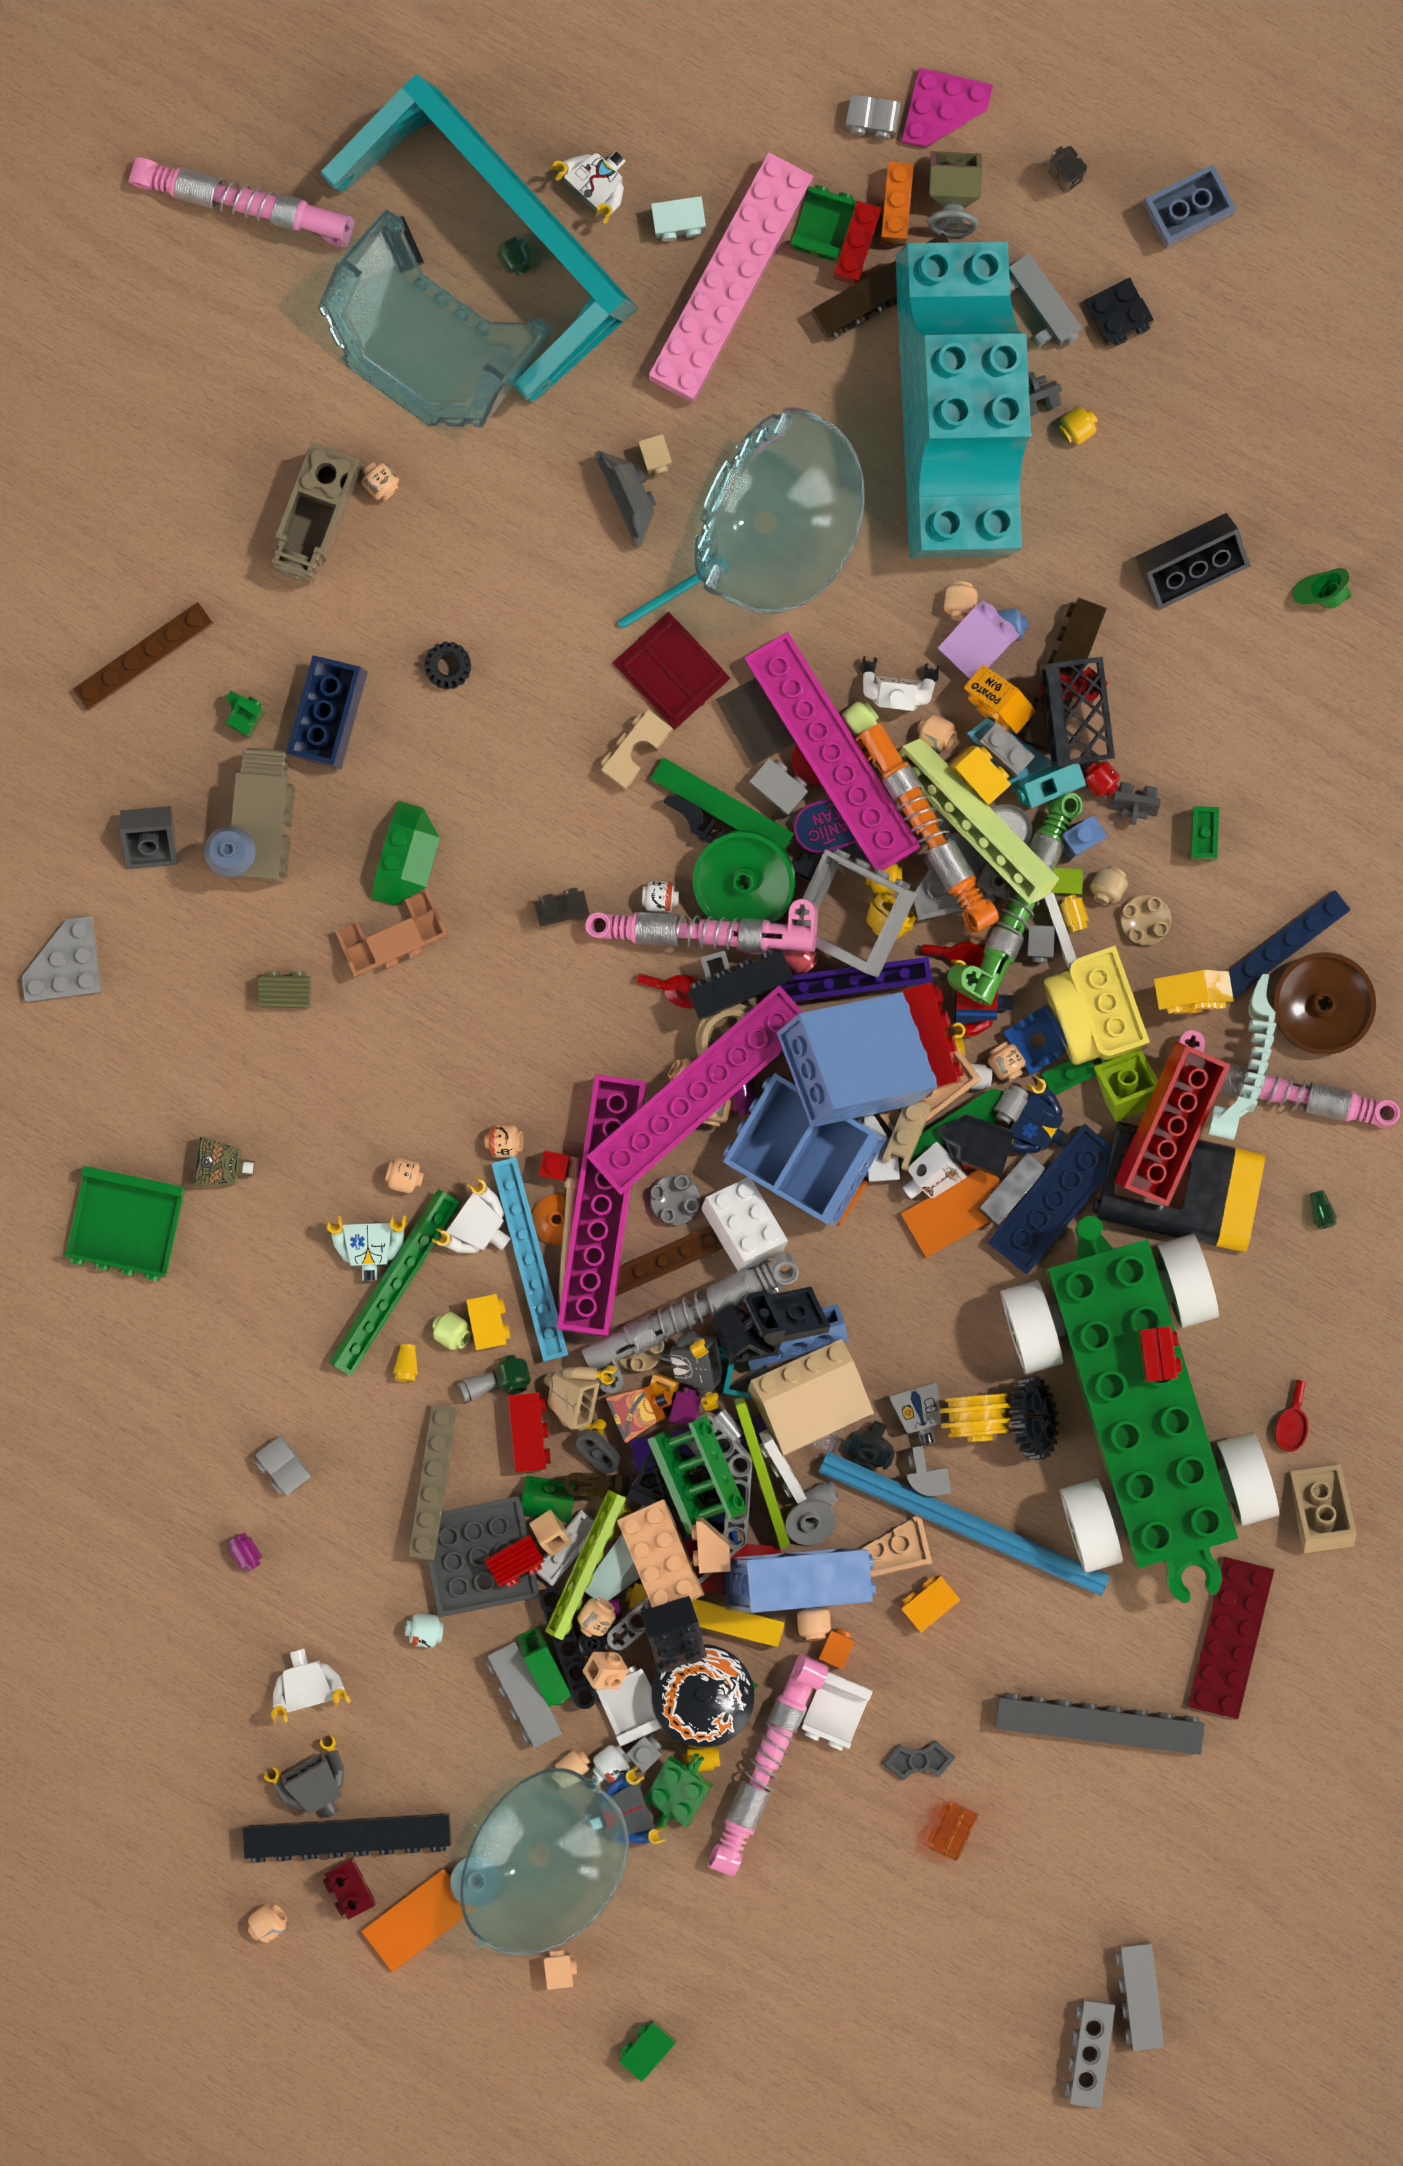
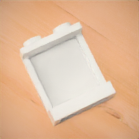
M636 1665L628 1668L629 1671L619 1689H595L620 1746L661 1728L654 1716L651 1705L652 1687L643 1667L637 1669Z

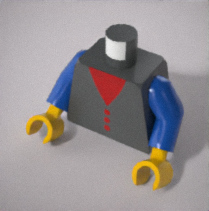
M635 1766L627 1773L621 1775L615 1782L610 1783L604 1791V1799L601 1801L604 1812L590 1817L595 1831L610 1826L613 1836H618L621 1841L634 1844H659L665 1842L666 1839L658 1837V1832L664 1830V1828H655L639 1782L645 1777H636L634 1771L639 1769V1767Z

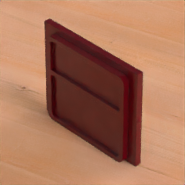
M669 611L613 662V665L674 730L731 679Z

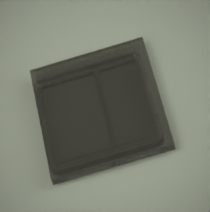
M756 678L716 699L733 730V734L736 735L752 766L795 743Z

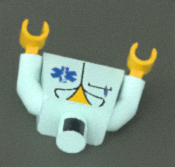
M392 1214L390 1223L342 1225V1218L338 1216L339 1223L334 1225L327 1218V1229L331 1232L334 1247L342 1259L350 1262L351 1266H362V1281L378 1280L377 1265H388V1261L395 1258L403 1245L404 1227L407 1220L405 1215L402 1222H397L394 1219L395 1214Z

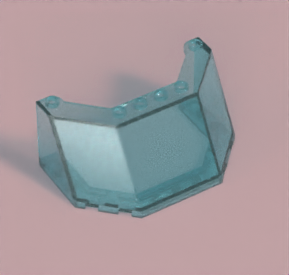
M386 209L336 263L318 309L321 315L326 316L330 323L328 329L336 346H341L345 355L342 358L346 366L426 425L437 426L438 423H446L447 426L464 427L465 424L483 427L512 389L515 381L523 374L541 350L552 329L543 321L535 318L529 319L526 323L489 322L479 316L467 305L457 300L448 291L442 289L422 273L404 235L405 227L402 219Z

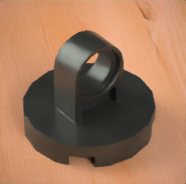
M875 1420L870 1431L858 1430L851 1432L843 1446L844 1453L848 1452L851 1455L849 1460L871 1471H875L876 1467H883V1470H886L891 1466L895 1451L892 1445L882 1437L887 1425Z

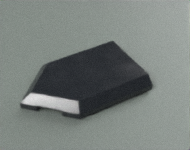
M970 1114L961 1116L952 1122L945 1123L936 1128L954 1161L996 1177H1002L1015 1131Z

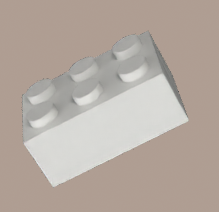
M749 1177L705 1198L701 1210L738 1272L755 1266L784 1250L788 1240L753 1180Z

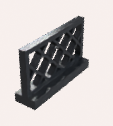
M1103 657L1040 664L1051 765L1059 767L1114 759L1115 754ZM1089 663H1096L1097 674L1093 680L1082 673ZM1074 665H1081L1079 669L1074 667ZM1068 666L1075 672L1068 684L1060 678V667ZM1078 676L1089 683L1082 695L1071 687ZM1092 687L1100 692L1101 698L1095 706L1085 698ZM1068 690L1079 698L1071 709L1063 703V697ZM1082 701L1093 709L1085 720L1074 713ZM1095 713L1103 717L1104 724L1099 731L1088 724ZM1071 716L1081 723V726L1074 735L1066 728V722ZM1085 727L1095 734L1088 746L1077 738ZM1098 738L1106 743L1107 754L1098 755L1091 749ZM1075 741L1085 750L1079 758L1070 759L1069 748ZM1088 752L1093 755V756L1085 757Z
M650 1449L633 1484H631L627 1492V1498L645 1507L664 1499L674 1521L683 1525L673 1500L665 1496L663 1487L667 1485L666 1483L661 1484L657 1472L660 1469L659 1466H655L654 1454ZM680 1453L683 1461L690 1459V1457ZM650 1461H651V1464H652V1467H653V1468L647 1469V1467H648V1465H649V1463H650ZM706 1465L696 1467L702 1470L696 1472L695 1468L692 1469L693 1474H690L689 1477L695 1478L696 1484L699 1483L697 1476L709 1474ZM654 1472L658 1485L648 1488L640 1484L644 1474ZM737 1483L740 1495L743 1496L746 1488L744 1485ZM660 1489L661 1494L654 1490ZM703 1493L697 1494L701 1496L704 1508H707ZM711 1517L707 1518L708 1522L719 1532L724 1529L725 1518L722 1524L712 1520Z

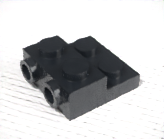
M1130 277L1084 301L1106 346L1114 344L1115 347L1128 341L1127 336L1135 332L1137 335L1147 332L1151 329L1150 325L1154 321Z

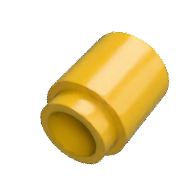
M1076 894L1061 898L1062 903L1058 907L1068 933L1071 934L1087 929L1089 919L1082 898H1076Z
M718 1746L704 1749L689 1747L687 1748V1753L682 1754L683 1762L688 1765L695 1753L700 1754L699 1757H704L698 1768L699 1772L715 1770L714 1767L721 1766Z

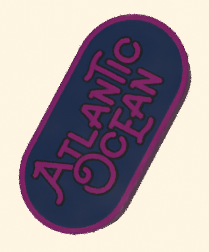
M830 798L805 806L796 816L794 822L796 841L802 848L811 853L823 854L825 849L835 851L857 844Z

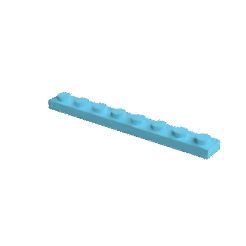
M517 1157L491 1163L543 1362L568 1356L563 1332L557 1329L559 1317Z

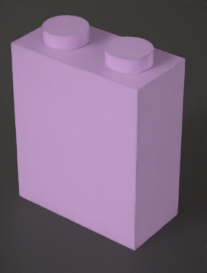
M983 600L970 611L938 649L971 679L983 664L990 669L1020 635L1016 632L1015 627L1010 622L1005 621L991 604Z

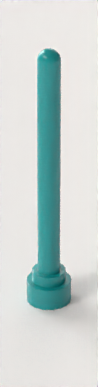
M719 554L709 559L710 562L707 563V567L619 619V627L625 628L708 577L712 575L714 577L717 575L721 576L728 572Z

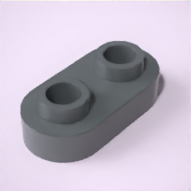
M592 1429L581 1431L576 1441L577 1449L600 1472H615L620 1463L619 1453L597 1431Z

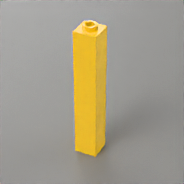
M635 1582L634 1588L629 1586L625 1601L630 1602V1609L647 1596L643 1584ZM698 1598L692 1600L700 1627L779 1647L784 1621L755 1613L727 1610V1606Z

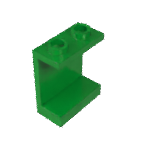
M821 185L809 186L796 231L790 243V249L838 263L857 203L856 200H853L854 197L839 192V195L830 193L828 188Z

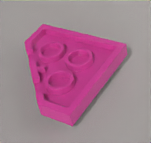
M919 67L901 143L928 148L937 140L951 134L964 126L965 123L987 112L993 84Z

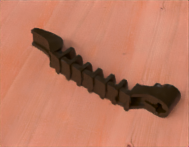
M573 1472L565 1479V1489L573 1496L605 1497L608 1490L621 1496H627V1492L636 1476L633 1474L627 1476L621 1474L607 1475V1473ZM645 1475L642 1477L640 1484L650 1488L658 1485L656 1477ZM659 1476L661 1484L665 1483L663 1476ZM574 1477H579L580 1482L591 1483L592 1486L579 1487L578 1491H573V1487L569 1486V1481H573ZM690 1478L691 1481H692V1484H693V1485L696 1484L695 1479ZM699 1478L698 1480L700 1483L710 1478ZM667 1486L663 1487L665 1496L672 1498ZM660 1489L654 1490L661 1494ZM716 1489L703 1493L706 1502H721ZM697 1495L700 1502H702L701 1496Z

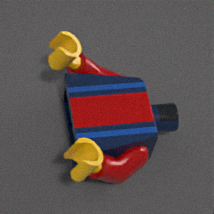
M951 960L956 965H968L962 960ZM968 979V982L973 983L975 979ZM997 990L991 1006H985L956 991L955 1023L950 1024L948 1027L955 1029L954 1039L977 1036L989 1029L993 1021L997 1020V1010H1012L1013 995L998 994Z

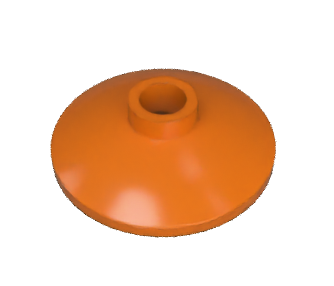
M553 1194L546 1196L533 1209L532 1218L537 1236L545 1243L562 1245L566 1205L565 1195ZM554 1215L561 1216L562 1221L560 1224L552 1222Z

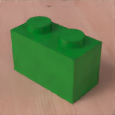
M654 2020L650 2024L645 2021L636 2031L638 2035L633 2043L628 2041L618 2052L621 2055L619 2063L641 2082L644 2081L676 2044V2039Z

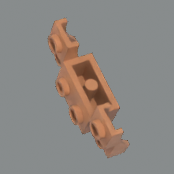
M429 890L405 899L412 915L411 918L367 938L358 921L335 931L355 978L378 967L384 966L385 970L399 964L398 959L408 956L409 959L422 954L421 949L427 945L449 936Z

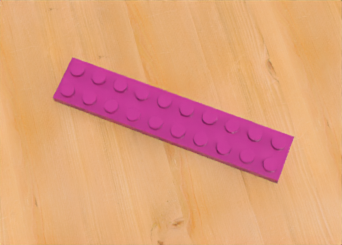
M786 632L744 657L748 667L874 871L876 868L884 871L921 849L915 836L790 634Z
M779 985L586 1157L617 1192L622 1195L783 1052L777 1032L799 1013H803V1011Z

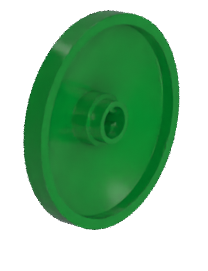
M739 830L719 836L703 850L694 868L693 888L696 900L706 916H712L714 920H720L722 917H725L727 921H733L735 918H738L741 922L743 918L769 920L770 923L774 924L787 911L794 897L796 885L795 872L789 856L777 842L758 832Z

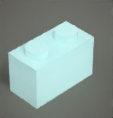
M702 196L651 204L656 239L661 238L662 241L675 240L676 236L686 234L688 238L701 236V232H706Z

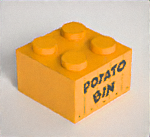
M984 664L964 686V689L970 695L968 700L978 707L977 711L987 719L990 717L995 719L994 722L999 723L1006 731L1010 729L1017 734L1036 712L1017 687Z

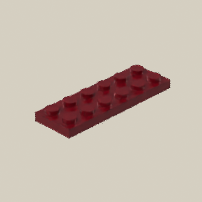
M1228 1557L1223 1558L1221 1566L1222 1582L1219 1592L1214 1595L1188 1707L1239 1719L1275 1569Z

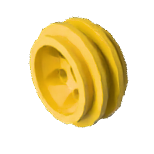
M1008 1393L945 1398V1402H948V1408H941L939 1412L949 1413V1423H940L941 1428H950L948 1437L967 1436L968 1442L993 1440V1434L1012 1432L1008 1425L1013 1417H1008L1007 1408L1012 1407L1010 1403L1006 1402Z

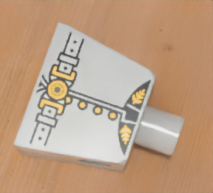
M936 1142L908 1167V1171L913 1179L904 1185L903 1189L911 1199L922 1191L930 1198H935L967 1176L957 1161H954L950 1154Z

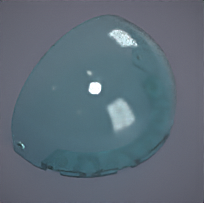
M789 407L783 409L782 414L776 415L773 413L759 422L736 446L739 451L732 461L726 460L705 501L699 519L703 521L701 535L697 534L695 539V569L698 579L704 583L703 588L731 604L759 613L789 611L804 605L820 594L835 579L848 560L857 540L864 512L865 492L863 473L857 454L850 441L836 426L808 410Z

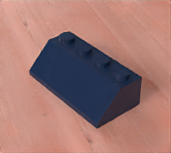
M312 655L286 754L315 764L339 770L342 769L368 673L360 666Z

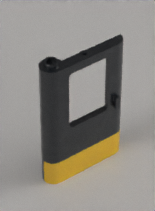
M1120 1121L1115 1122L1101 1196L1099 1199H1094L1092 1213L1096 1214L1095 1217L1101 1221L1177 1238L1194 1234L1200 1243L1244 1253L1247 1251L1264 1169L1265 1154L1198 1139L1188 1161L1191 1167L1182 1209H1174L1117 1196L1114 1193V1181L1117 1177L1122 1149L1130 1147L1138 1129V1125Z

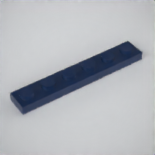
M1336 890L1229 970L1233 999L1257 982L1263 974L1269 973L1351 910Z

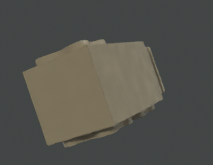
M314 442L310 443L275 536L278 542V551L275 550V558H272L271 563L276 571L304 582H315L314 575L319 572L317 567L321 566L322 561L327 562L361 473L362 465L359 459Z
M243 749L241 771L236 773L231 826L239 827L251 836L255 844L256 853L253 864L245 873L229 878L231 880L282 884V879L287 878L290 837L286 834L287 827H292L295 787L287 778L289 757L285 752L274 749Z

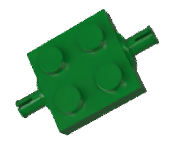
M695 1753L689 1765L681 1763L672 1756L666 1760L644 1799L661 1812L655 1822L656 1827L659 1826L665 1829L670 1818L686 1828L692 1823L713 1786V1783L705 1779L698 1771L699 1766L704 1760L703 1756L699 1757L700 1754Z

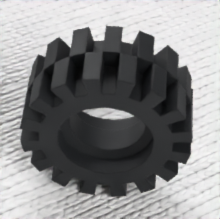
M445 641L442 644L434 645L435 647L429 650V654L425 658V670L430 681L436 684L437 687H443L444 689H455L460 684L463 685L465 680L469 678L471 661L467 651L455 642L447 643ZM445 656H452L458 662L456 672L451 675L442 674L438 669L440 659Z

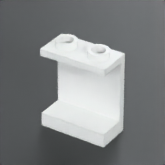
M828 1672L823 1686L820 1690H816L801 1726V1729L806 1730L804 1735L817 1741L820 1737L829 1740V1746L841 1751L843 1747L849 1749L853 1735L873 1691Z

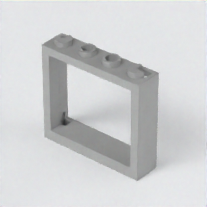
M825 849L802 898L814 903L818 910L840 864L899 893L868 960L817 935L816 948L866 974L879 977L917 893L909 889L910 884L900 879H896L895 882L890 880V874L876 868L875 872L870 870V864L856 858L855 862L850 860V854L840 849H837L836 853ZM804 906L803 910L798 911V915L803 917V921L795 920V925L811 926V921L804 920V916L809 915V910L805 909Z

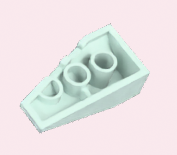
M623 1534L620 1535L595 1570L590 1586L584 1591L593 1599L600 1597L609 1601L640 1578Z

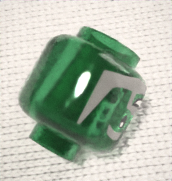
M514 236L498 245L500 249L497 252V257L507 273L516 272L519 276L531 269L529 264L533 262L534 254L524 238L518 239Z

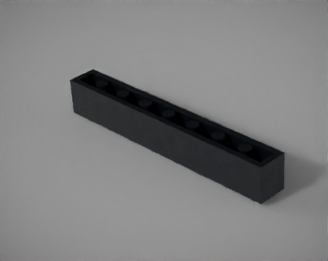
M450 1813L245 1825L242 1828L244 1859L250 1858L251 1863L266 1862V1857H276V1861L292 1860V1856L302 1855L303 1860L317 1859V1854H328V1858H340L346 1852H353L354 1856H368L369 1851H379V1855L395 1854V1849H405V1853L421 1852L420 1848L431 1847V1852L446 1851V1846H451Z

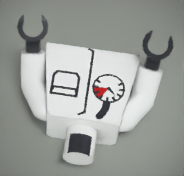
M863 656L860 671L863 673V693L867 698L872 699V702L877 706L914 711L920 705H927L931 701L935 682L939 679V665L936 666V669L930 670L928 669V663L924 665V680H910L875 675L877 658L874 657L873 662L870 663Z

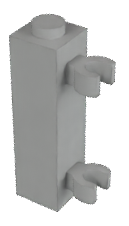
M1030 253L1009 267V276L1011 277L1010 294L1019 289L1046 327L1045 330L1034 336L1036 344L1041 347L1052 338H1054L1059 347L1064 343L1068 346L1080 337L1078 333L1082 329L1081 325Z

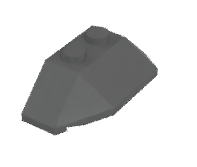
M602 451L595 452V458L636 549H638L643 544L653 518V506L656 505L655 499L651 491L646 493L642 483H645L646 480L640 468L635 469L631 462Z

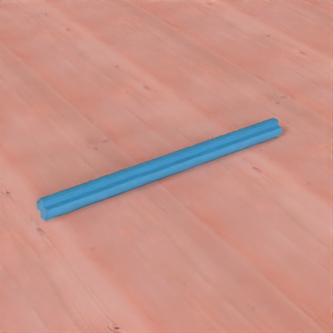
M827 1451L818 1473L1094 1594L1102 1596L1108 1584L1110 1575L1100 1570L1085 1573L1081 1563L1075 1559L931 1496L923 1495L906 1485Z

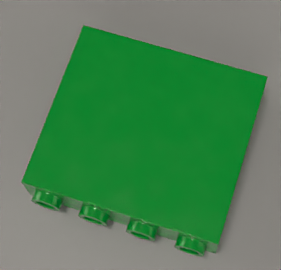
M83 1166L81 1173L83 1177L67 1251L64 1252V1256L70 1257L69 1263L84 1265L85 1261L95 1263L94 1268L109 1271L110 1266L120 1268L119 1273L134 1276L135 1271L145 1273V1279L159 1281L160 1277L166 1278L186 1188Z

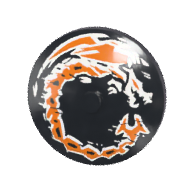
M704 1644L707 1657L702 1658L699 1662L678 1666L670 1672H657L651 1689L653 1713L664 1732L685 1746L703 1749L723 1745L736 1737L747 1724L754 1706L753 1682L744 1664L729 1651L708 1644Z

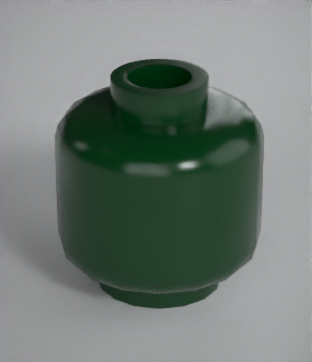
M508 1355L501 1358V1363L495 1367V1375L500 1390L507 1392L508 1395L519 1394L527 1390L531 1377L527 1362L524 1359L516 1358L515 1355Z

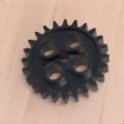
M1039 1376L1023 1377V1379L1018 1380V1384L1014 1385L1015 1391L1011 1392L1014 1400L1009 1402L1013 1407L1009 1411L1013 1416V1419L1010 1421V1424L1014 1425L1012 1434H1016L1015 1443H1020L1019 1451H1024V1457H1029V1460L1046 1459V1457L1051 1456V1452L1055 1451L1053 1446L1057 1445L1055 1436L1059 1435L1056 1426L1060 1425L1056 1420V1416L1059 1415V1412L1055 1411L1057 1403L1052 1401L1053 1392L1049 1393V1385H1045L1044 1379L1040 1380Z

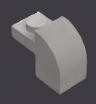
M923 1446L911 1447L912 1453H908L910 1469L915 1468L916 1473L906 1474L911 1487L926 1496L951 1494L947 1468L927 1471Z

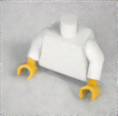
M475 1176L479 1181L476 1187H472L469 1183L467 1184L473 1193L448 1230L436 1229V1231L441 1232L442 1236L438 1241L432 1239L433 1243L445 1246L458 1253H477L480 1249L485 1250L489 1243L503 1250L511 1238L499 1230L504 1223L502 1219L504 1211L498 1196L486 1186L479 1176Z
M305 1649L290 1652L293 1667L283 1670V1674L277 1679L273 1692L271 1716L274 1724H276V1717L280 1715L284 1717V1722L287 1723L288 1712L331 1700L340 1708L338 1702L341 1698H345L348 1704L351 1700L345 1692L340 1675L328 1664L320 1663L319 1660L308 1663Z

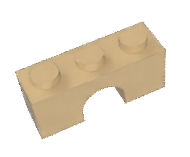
M647 710L645 714L642 712L638 714L632 722L635 726L629 734L625 732L616 743L619 748L614 754L609 752L601 762V765L604 766L601 769L602 773L625 791L641 772V768L630 757L633 748L639 744H647L657 751L673 731L672 727L650 710Z

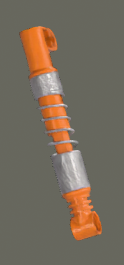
M879 723L864 731L856 738V743L868 762L874 761L882 774L881 780L887 788L886 790L891 794L890 796H892L893 801H898L900 804L898 809L902 808L907 816L904 820L908 819L913 826L911 831H916L917 835L922 834L923 838L918 840V843L927 842L930 849L925 854H928L927 858L942 884H944L946 891L955 898L958 897V904L962 903L960 905L961 909L965 908L963 919L967 928L971 932L977 933L998 922L999 916L996 907L990 900L981 899L983 894H978L980 892L979 888L975 889L977 886L976 876L971 867H969L970 865H968L967 860H965L966 858L961 854L962 852L958 845H956L957 843L954 840L946 841L950 831H940L939 827L942 825L943 820L936 817V808L929 805V797L923 795L921 791L923 786L919 779H917L918 777H916L914 770H912L908 762L903 761L883 725Z

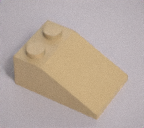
M1341 1464L1290 1471L1297 1525L1303 1553L1353 1547L1357 1532Z

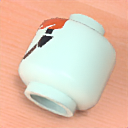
M416 1613L411 1621H406L405 1636H409L412 1646L433 1648L437 1643H441L443 1622L439 1621L438 1616Z

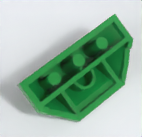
M398 801L377 867L371 899L396 906L427 887L440 837L424 808Z

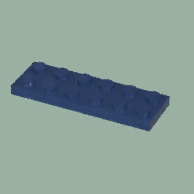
M1083 1124L987 1243L1027 1275L1103 1183L1111 1145L1086 1124Z

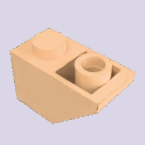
M697 1517L696 1525H692V1540H697L698 1550H693L694 1566H699V1573L730 1572V1541L703 1517Z

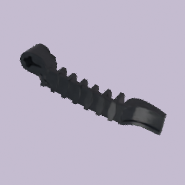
M666 796L664 799V804L684 815L689 823L690 833L698 837L697 839L700 842L710 844L719 836L727 833L720 828L715 838L710 837L709 835L718 824V821L711 818L703 831H701L699 828L703 821V814L697 805L673 796ZM803 849L798 860L791 861L795 874L811 881L822 856Z

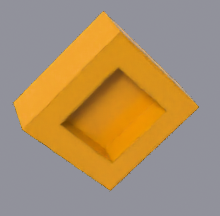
M658 1373L653 1374L650 1385L656 1394L666 1390L672 1400V1404L668 1407L672 1406L679 1382Z

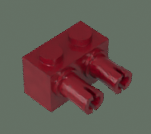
M354 1858L324 1873L326 1878L323 1879V1883L329 1893L334 1892L338 1900L335 1902V1906L341 1917L345 1915L347 1920L377 1904Z

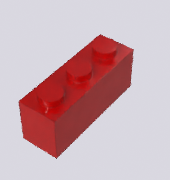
M857 201L834 272V279L852 285L860 281L882 208Z
M540 1392L508 1395L515 1472L547 1469L546 1464H551L550 1448L545 1449L544 1438H549L548 1424L542 1423V1413L546 1412L545 1397H540Z

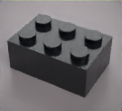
M690 1596L640 1611L649 1649L658 1673L663 1671L670 1672L678 1666L687 1663L694 1664L707 1657L699 1622Z

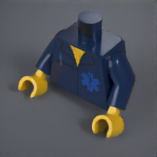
M1036 1075L1034 1077L1038 1081L1037 1085L1033 1087L1027 1084V1087L1033 1092L1027 1099L1028 1102L1016 1123L1013 1122L1010 1130L1015 1131L1010 1149L1020 1154L1038 1153L1041 1149L1046 1150L1050 1142L1064 1149L1071 1138V1135L1059 1129L1064 1118L1062 1117L1063 1109L1056 1095L1046 1086L1045 1081Z

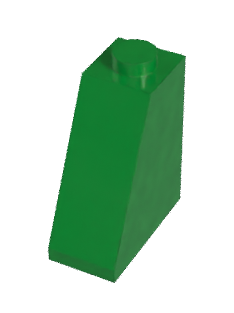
M539 1625L516 1636L523 1659L548 1707L563 1704L568 1698L572 1697L568 1684Z

